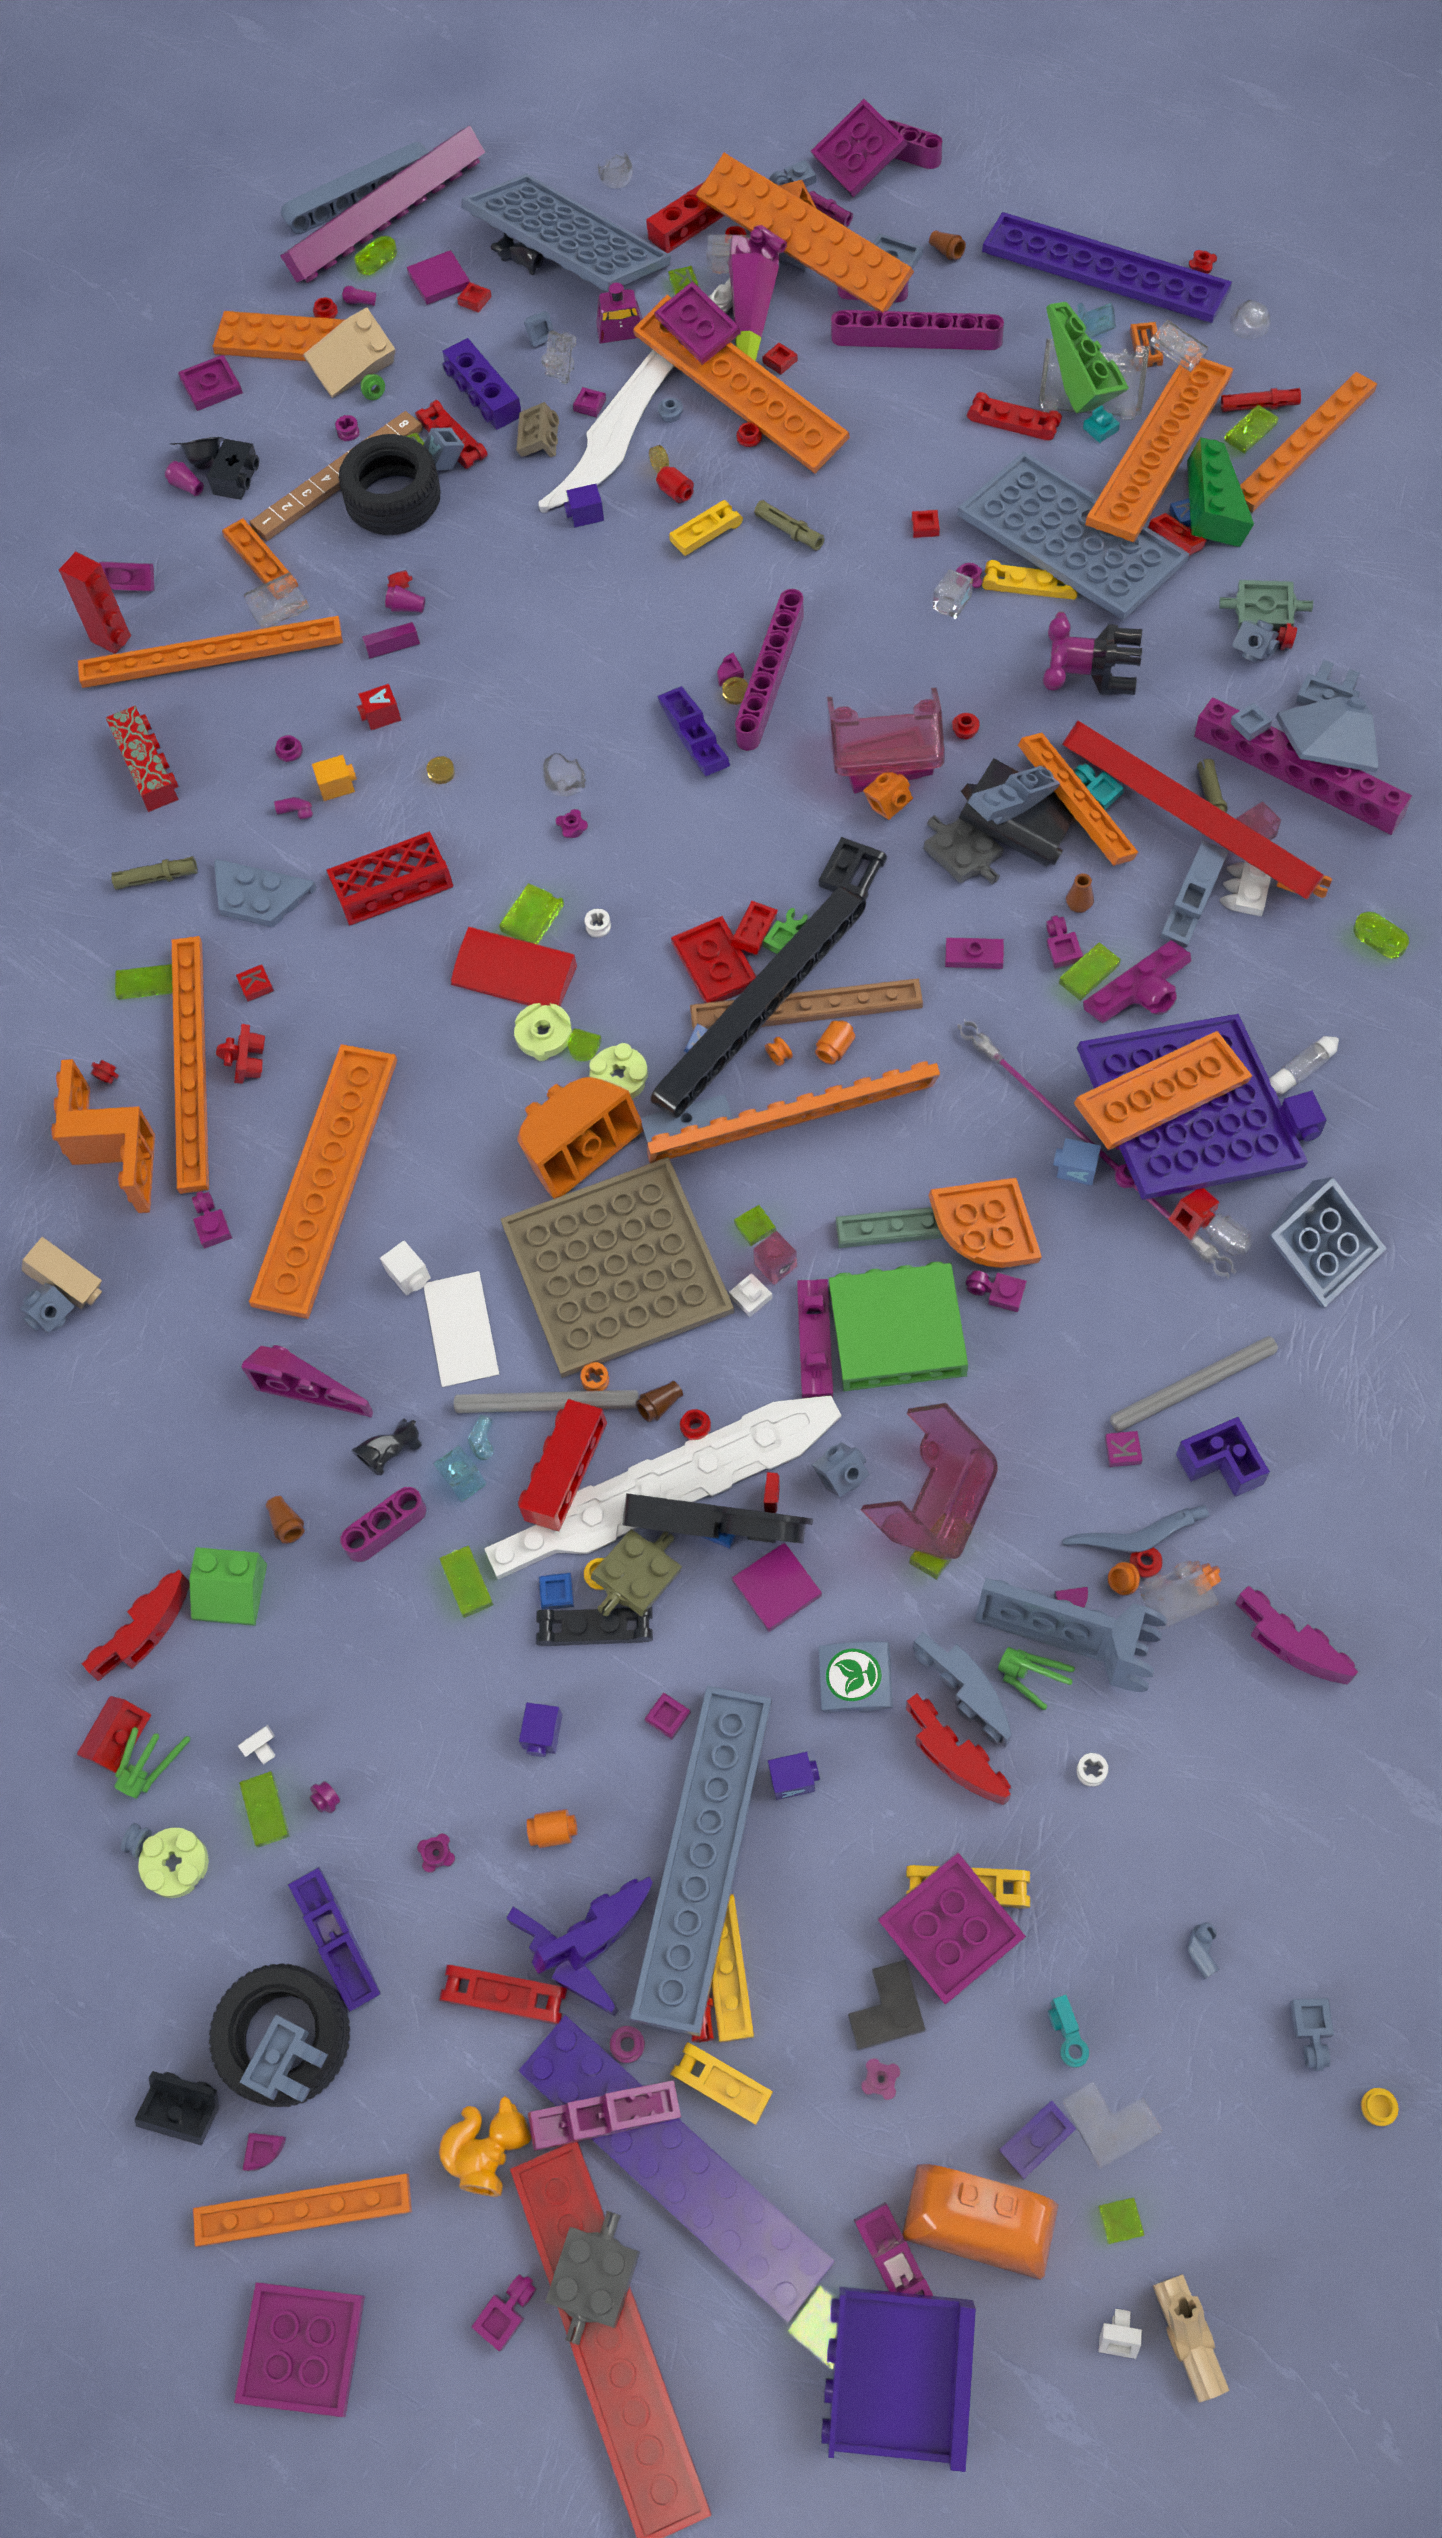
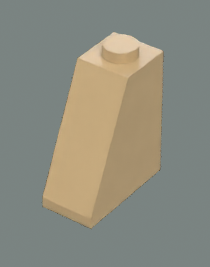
M44 1237L39 1239L22 1261V1272L42 1285L45 1283L53 1285L72 1304L80 1309L86 1303L92 1306L102 1293L98 1289L101 1286V1279Z

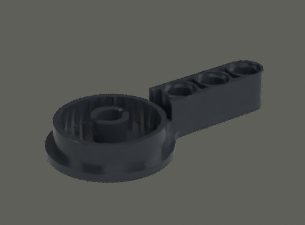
M626 1493L622 1525L709 1538H719L721 1532L747 1536L748 1540L776 1543L777 1540L804 1544L806 1524L813 1525V1518Z

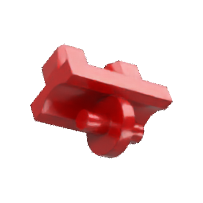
M241 1024L238 1046L234 1044V1038L228 1037L225 1043L217 1046L216 1055L224 1060L223 1064L227 1067L232 1066V1062L236 1060L234 1083L243 1084L244 1077H261L263 1059L250 1058L247 1055L248 1052L263 1054L265 1035L250 1032V1025Z

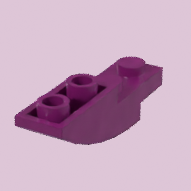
M1250 1586L1246 1587L1239 1594L1235 1604L1257 1624L1250 1636L1279 1659L1310 1675L1332 1682L1348 1685L1356 1676L1358 1671L1354 1668L1355 1664L1352 1659L1343 1652L1338 1653L1329 1644L1328 1637L1321 1630L1313 1629L1307 1624L1298 1632L1295 1629V1624L1288 1616L1283 1613L1279 1614L1270 1606V1600L1264 1593L1259 1590L1254 1591Z

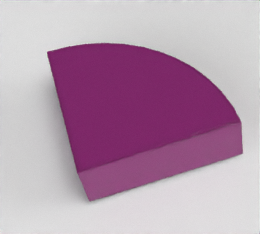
M734 652L723 659L717 671L719 686L744 678V671Z
M1088 1587L1055 1591V1599L1067 1600L1076 1606L1085 1608L1088 1599Z
M249 2133L242 2170L256 2171L271 2164L282 2151L286 2137Z

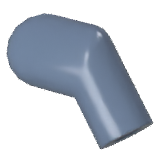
M1207 1922L1194 1927L1187 1947L1190 1957L1204 1979L1220 1970L1209 1954L1212 1941L1217 1935L1216 1929Z

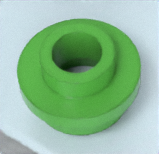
M368 374L362 379L361 392L364 397L369 400H377L383 395L385 382L379 375Z

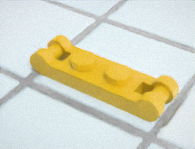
M990 560L985 565L986 575L982 582V587L985 590L1072 600L1077 598V591L1066 584L1064 586H1057L1058 583H1064L1053 577L1046 570L1001 565L996 560Z
M907 1866L906 1877L910 1879L906 1894L940 1866ZM971 1868L1002 1907L1030 1908V1896L1027 1895L1030 1871ZM1003 1882L1013 1883V1894H1003Z

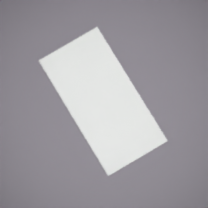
M477 1271L427 1282L424 1285V1292L442 1387L499 1375L480 1272Z

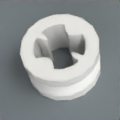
M593 909L586 914V931L590 936L600 938L610 932V917L605 910ZM598 920V923H600V921L602 920L603 925L598 926L596 924L595 926H593V922Z
M1096 1753L1084 1755L1077 1766L1078 1779L1089 1787L1100 1785L1108 1773L1106 1760ZM1088 1762L1092 1766L1098 1764L1101 1768L1098 1771L1100 1776L1097 1778L1093 1774L1087 1776L1084 1773L1087 1766L1084 1764Z

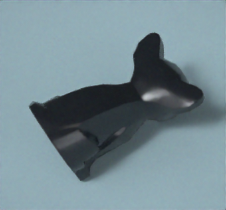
M505 232L504 236L497 243L491 244V249L497 252L502 261L506 262L511 257L517 264L527 267L531 275H534L536 269L540 268L543 263V254L534 249L527 248L522 242L514 243L513 238L508 237Z
M403 1418L398 1423L393 1434L373 1436L353 1448L352 1453L372 1472L381 1476L384 1473V1464L391 1458L398 1456L403 1447L417 1450L422 1446L418 1439L419 1431L415 1426L416 1421L413 1419L407 1422Z

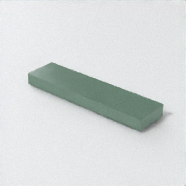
M932 1207L836 1217L839 1248L944 1238L938 1228Z

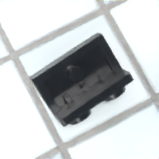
M152 2071L148 2078L150 2089L135 2117L136 2127L202 2146L219 2110L217 2090L205 2082L193 2083L182 2080L170 2072L162 2074Z

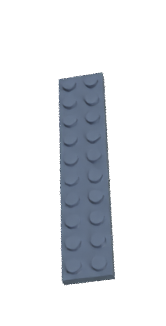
M712 1686L706 1687L632 2008L631 2022L695 2036L701 2035L772 1698Z

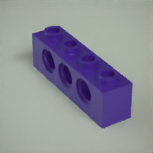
M469 338L442 351L444 357L442 366L448 377L452 376L458 389L468 395L472 406L479 408L487 423L490 422L498 430L519 419V413L521 412L519 397Z

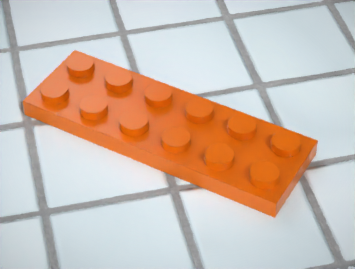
M224 311L212 347L214 353L218 355L306 361L303 357L304 353L344 320Z
M1215 1031L1078 1096L1074 1101V1105L1106 1148L1110 1150L1248 1083L1252 1078V1074L1219 1032Z

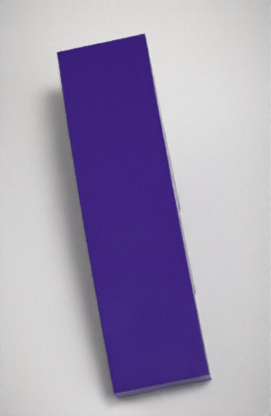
M682 686L658 696V700L670 723L705 777L730 766L729 758L717 744L716 735L705 722L703 712Z
M320 1867L289 1883L288 1886L304 1915L303 1919L318 1946V1952L349 2012L380 1995L381 1992Z
M514 1906L506 1918L511 1925L534 1937L529 1946L533 1954H535L537 1945L541 1941L554 1936L543 1925ZM569 1959L556 1965L557 1968L552 1976L555 1983L616 2016L618 2012L617 2007L586 1966L575 1971Z

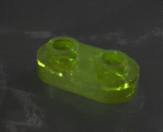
M389 236L375 239L355 255L354 261L357 271L364 275L374 274L396 257V242Z
M1364 912L1355 921L1353 927L1355 936L1383 956L1399 958L1406 952L1409 944L1408 935L1379 914Z

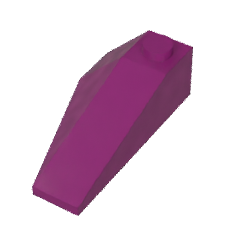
M273 1345L272 1348L260 1346L242 1363L241 1368L257 1391L372 1418L373 1410L366 1399L295 1356L282 1346Z

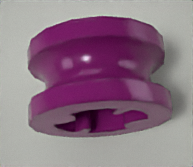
M344 415L335 422L337 435L341 440L352 441L359 436L360 430L355 417Z

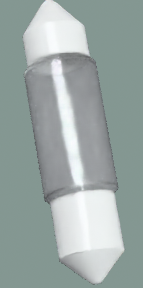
M1323 1036L1317 1042H1313L1282 1066L1280 1071L1270 1077V1084L1277 1096H1281L1293 1086H1297L1324 1065L1337 1052L1339 1039L1337 1037Z

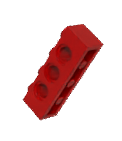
M703 183L646 219L648 240L666 253L671 252L725 216L699 200L696 196Z

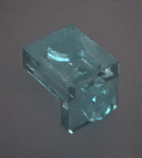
M1111 302L1088 312L1083 303L1077 304V316L1085 324V333L1089 338L1116 328L1115 309Z

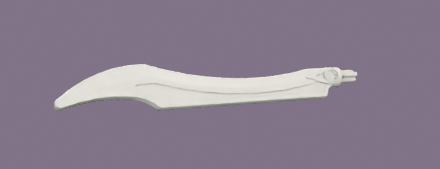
M730 278L725 285H719L708 296L724 313H727L733 305ZM652 350L587 431V448L580 462L558 487L539 501V509L542 513H546L552 508L563 505V502H567L566 490L595 483L599 485L616 470L624 460L629 442L645 408L665 377L673 369V364L656 351Z

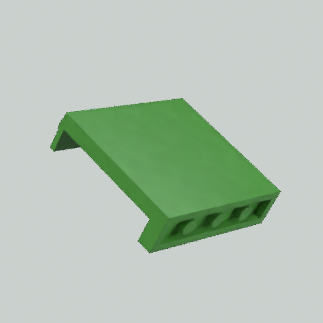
M937 1261L920 1267L903 1265L895 1270L882 1271L881 1269H871L862 1274L839 1273L834 1277H829V1294L831 1295L843 1392L967 1377L968 1360L951 1263L943 1264Z

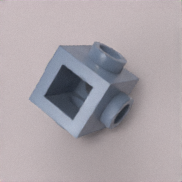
M1259 619L1257 623L1251 620H1244L1232 647L1243 651L1242 657L1257 662L1258 659H1267L1268 655L1272 656L1279 644V641L1276 640L1279 633L1272 630L1274 627L1272 624Z
M45 1283L39 1290L34 1289L23 1299L25 1304L20 1310L26 1314L23 1320L35 1331L41 1329L49 1333L51 1330L56 1331L66 1322L67 1318L65 1316L75 1306L53 1285Z
M842 1442L828 1448L824 1455L812 1464L825 1488L840 1498L848 1491L856 1489L862 1480L870 1475L864 1466L866 1459L861 1451L856 1447L850 1448Z

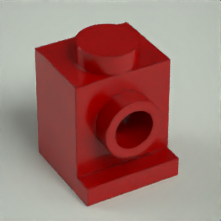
M1205 1188L1196 1189L1179 1201L1168 1220L1191 1240L1195 1237L1200 1227L1204 1229L1214 1220L1216 1216L1214 1212L1218 1209L1220 1202Z

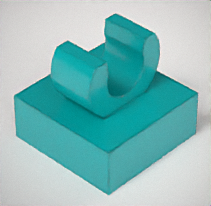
M1102 405L1093 410L1092 416L1083 422V429L1099 443L1118 432L1120 422L1113 417V414L1104 410Z

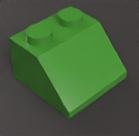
M196 1547L189 1577L191 1619L256 1626L267 1563L258 1552Z

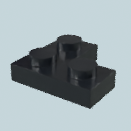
M906 1960L872 1969L881 2005L848 2014L858 2051L926 2031Z

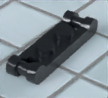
M650 1607L641 1617L631 1608H614L608 1616H604V1611L600 1613L598 1609L557 1611L541 1609L536 1611V1622L539 1623V1632L536 1633V1644L539 1646L650 1642L653 1640V1630L649 1628V1620L653 1618V1610ZM628 1621H636V1629L628 1630ZM562 1623V1632H552V1624Z

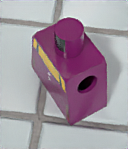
M613 283L609 286V292L601 293L598 296L596 326L599 343L636 339L637 337L634 335L633 329L643 318L634 290H624L621 283Z

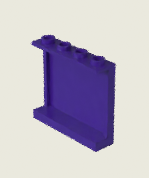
M839 2287V2297L831 2298L830 2322L837 2323L836 2338H828L827 2362L834 2363L833 2379H825L824 2403L831 2404L830 2419H822L821 2444H828V2458H834V2452L949 2463L951 2471L966 2472L976 2315L973 2300Z

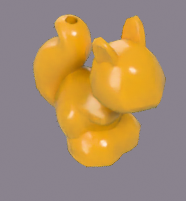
M506 2096L501 2098L499 2112L491 2121L489 2137L475 2139L482 2125V2117L480 2111L473 2106L463 2108L461 2114L464 2120L450 2126L442 2136L439 2147L440 2161L448 2173L460 2179L459 2188L462 2190L490 2197L501 2196L503 2184L495 2172L499 2165H504L506 2162L505 2150L520 2149L532 2139L527 2119L522 2113L518 2112L516 2105L512 2104Z

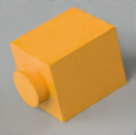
M343 755L312 764L324 801L355 792L352 781L357 780L352 764L346 765Z

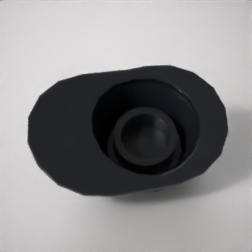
M209 437L187 443H170V445L180 444L188 462L199 470H206L212 467L220 449V442L224 441V438Z

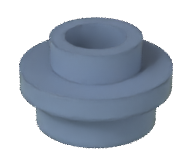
M667 398L659 403L658 413L665 422H676L683 413V405L678 399Z

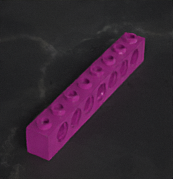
M1214 697L1211 698L1198 716L1195 738L1390 835L1393 834L1406 814L1412 795L1359 769L1299 759L1286 734L1272 726L1248 741L1230 724L1232 716L1240 710Z

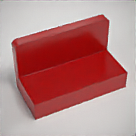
M110 1696L77 1755L102 1766L112 1773H116L121 1764L132 1729L134 1727L138 1728L136 1744L151 1714L127 1700Z

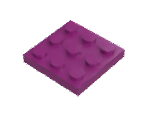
M863 99L811 150V153L854 198L908 144L905 138Z
M958 1851L878 1918L881 1925L945 2005L1026 1937Z
M256 2282L234 2403L346 2417L365 2296Z

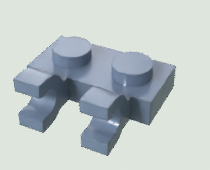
M1323 660L1316 676L1308 673L1296 701L1308 705L1336 697L1359 698L1360 692L1354 689L1360 672L1349 669L1343 684L1339 685L1328 681L1334 663Z
M275 2015L240 2083L272 2100L275 2099L278 2091H281L296 2100L304 2102L310 2088L287 2077V2074L297 2056L322 2068L328 2054L305 2043L309 2034L307 2030Z

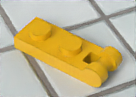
M723 500L670 532L669 539L686 556L728 529L738 528L743 521V517L737 511H732V506L726 500Z
M687 2042L682 2050L684 2056L678 2066L674 2065L670 2075L757 2125L773 2091ZM697 2061L705 2065L699 2078L691 2074Z

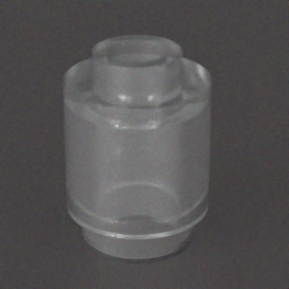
M1217 1214L1206 1229L1210 1240L1233 1257L1239 1253L1241 1255L1247 1253L1254 1242L1251 1239L1252 1231L1229 1215Z

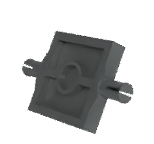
M933 815V818L930 817L927 825L937 833L924 841L923 849L960 884L970 877L980 874L991 885L998 881L1000 875L990 865L1002 857L1004 849L986 833L960 819L952 824L945 825L936 815Z
M606 2211L600 2233H587L573 2227L569 2228L545 2303L563 2309L568 2315L573 2317L565 2338L568 2342L580 2345L586 2322H599L612 2328L617 2327L640 2255L639 2251L623 2246L614 2238L621 2215Z

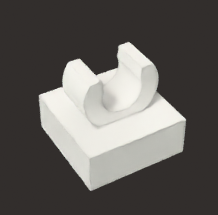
M751 1273L729 1292V1297L751 1317L772 1299V1293Z
M266 1725L240 1743L238 1747L245 1757L255 1751L261 1762L265 1764L275 1757L274 1752L267 1744L275 1735L269 1726Z
M1115 2309L1112 2324H1103L1099 2336L1098 2352L1136 2359L1141 2346L1142 2330L1130 2328V2311Z

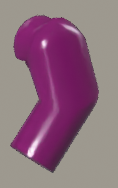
M763 225L755 226L754 230L750 233V238L754 243L758 244L762 241L779 253H783L787 247L785 240Z
M346 286L343 289L342 298L347 304L363 303L375 306L376 293L355 289L353 286Z

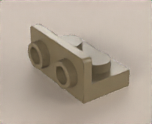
M545 402L519 413L516 451L521 457L544 449L550 457L556 456L559 418L557 413L551 410Z

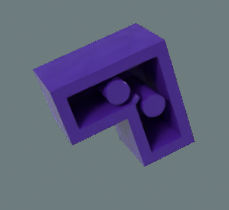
M1239 1417L1182 1440L1176 1453L1191 1482L1220 1470L1235 1497L1264 1485L1270 1473Z

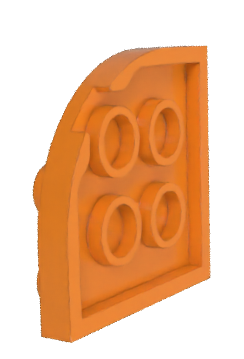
M1017 1178L930 1190L928 1196L941 1234L949 1245L965 1258L984 1266L998 1268L1039 1263L1041 1260L1040 1249Z

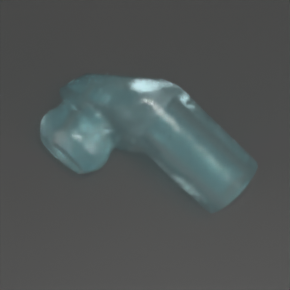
M485 1415L478 1417L467 1439L473 1455L480 1460L489 1459L494 1452V1447L486 1436L493 1424V1420Z

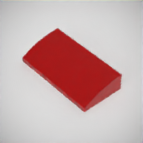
M468 927L455 962L451 985L528 1006L536 1003H541V1006H550V1003L561 1006L577 968L575 954Z

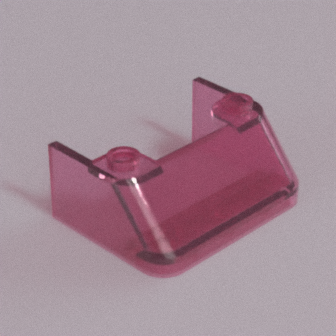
M937 687L931 688V699L921 700L914 706L913 714L858 718V713L850 707L842 706L834 710L833 698L827 697L829 742L834 771L838 775L853 776L934 769L941 767L945 763L942 710Z
M947 1403L909 1408L906 1414L925 1433L920 1444V1455L925 1464L930 1468V1472L911 1511L900 1500L866 1504L862 1506L861 1511L892 1542L942 1560L957 1559L965 1548L998 1471L997 1460L991 1450Z

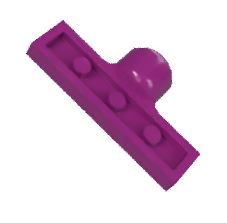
M1170 940L1084 1000V1010L1101 1023H1105L1134 1003L1140 1004L1154 1015L1167 1013L1175 1004L1177 994L1175 992L1176 987L1166 981V979L1191 962V953Z

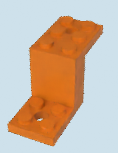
M73 1059L61 1060L60 1071L56 1073V1083L59 1090L58 1097L54 1098L56 1123H53L51 1127L53 1140L58 1142L62 1153L66 1154L72 1165L123 1162V1171H120L118 1174L120 1189L125 1191L128 1201L132 1202L138 1213H149L155 1133L139 1106L89 1109L90 1086Z

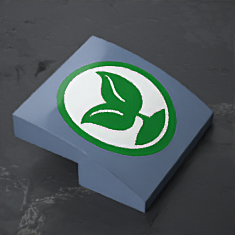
M877 1641L850 1642L819 1646L821 1711L833 1713L857 1709L861 1712L893 1708L890 1643Z

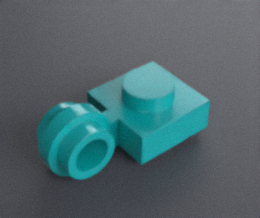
M1086 763L1078 765L1074 769V773L1087 786L1086 788L1104 810L1124 793V787L1105 771L1095 778V771Z
M1067 1994L1051 2001L1052 2009L1048 2010V2015L1055 2031L1060 2030L1063 2038L1066 2039L1060 2049L1061 2059L1067 2066L1078 2068L1087 2062L1089 2048L1080 2037L1079 2026ZM1072 2046L1079 2048L1081 2057L1078 2059L1072 2058L1069 2055V2048Z

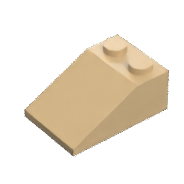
M366 307L345 319L304 353L303 357L331 398L361 382L366 375L375 374L394 362L396 349Z

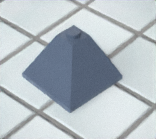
M1336 697L1277 713L1276 719L1299 759L1377 772L1379 766L1373 715L1366 702L1361 698L1351 697L1348 699Z
M1333 1177L1313 1180L1292 1200L1268 1234L1270 1240L1322 1308L1335 1299L1387 1249Z

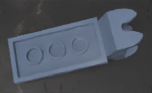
M986 1578L975 1622L1099 1661L1103 1659L1110 1685L1129 1691L1145 1692L1148 1690L1149 1683L1140 1677H1153L1154 1669L1146 1662L1133 1658L1134 1655L1144 1657L1148 1653V1647L1145 1644L1138 1643V1639L1149 1642L1160 1641L1162 1633L1154 1627L1145 1624L1155 1627L1166 1626L1167 1618L1156 1610L1133 1603L1115 1620V1617L1108 1616L1100 1610H1089L1076 1606L1067 1600H1057L1044 1596L1035 1590H1024L1011 1586L1003 1580Z

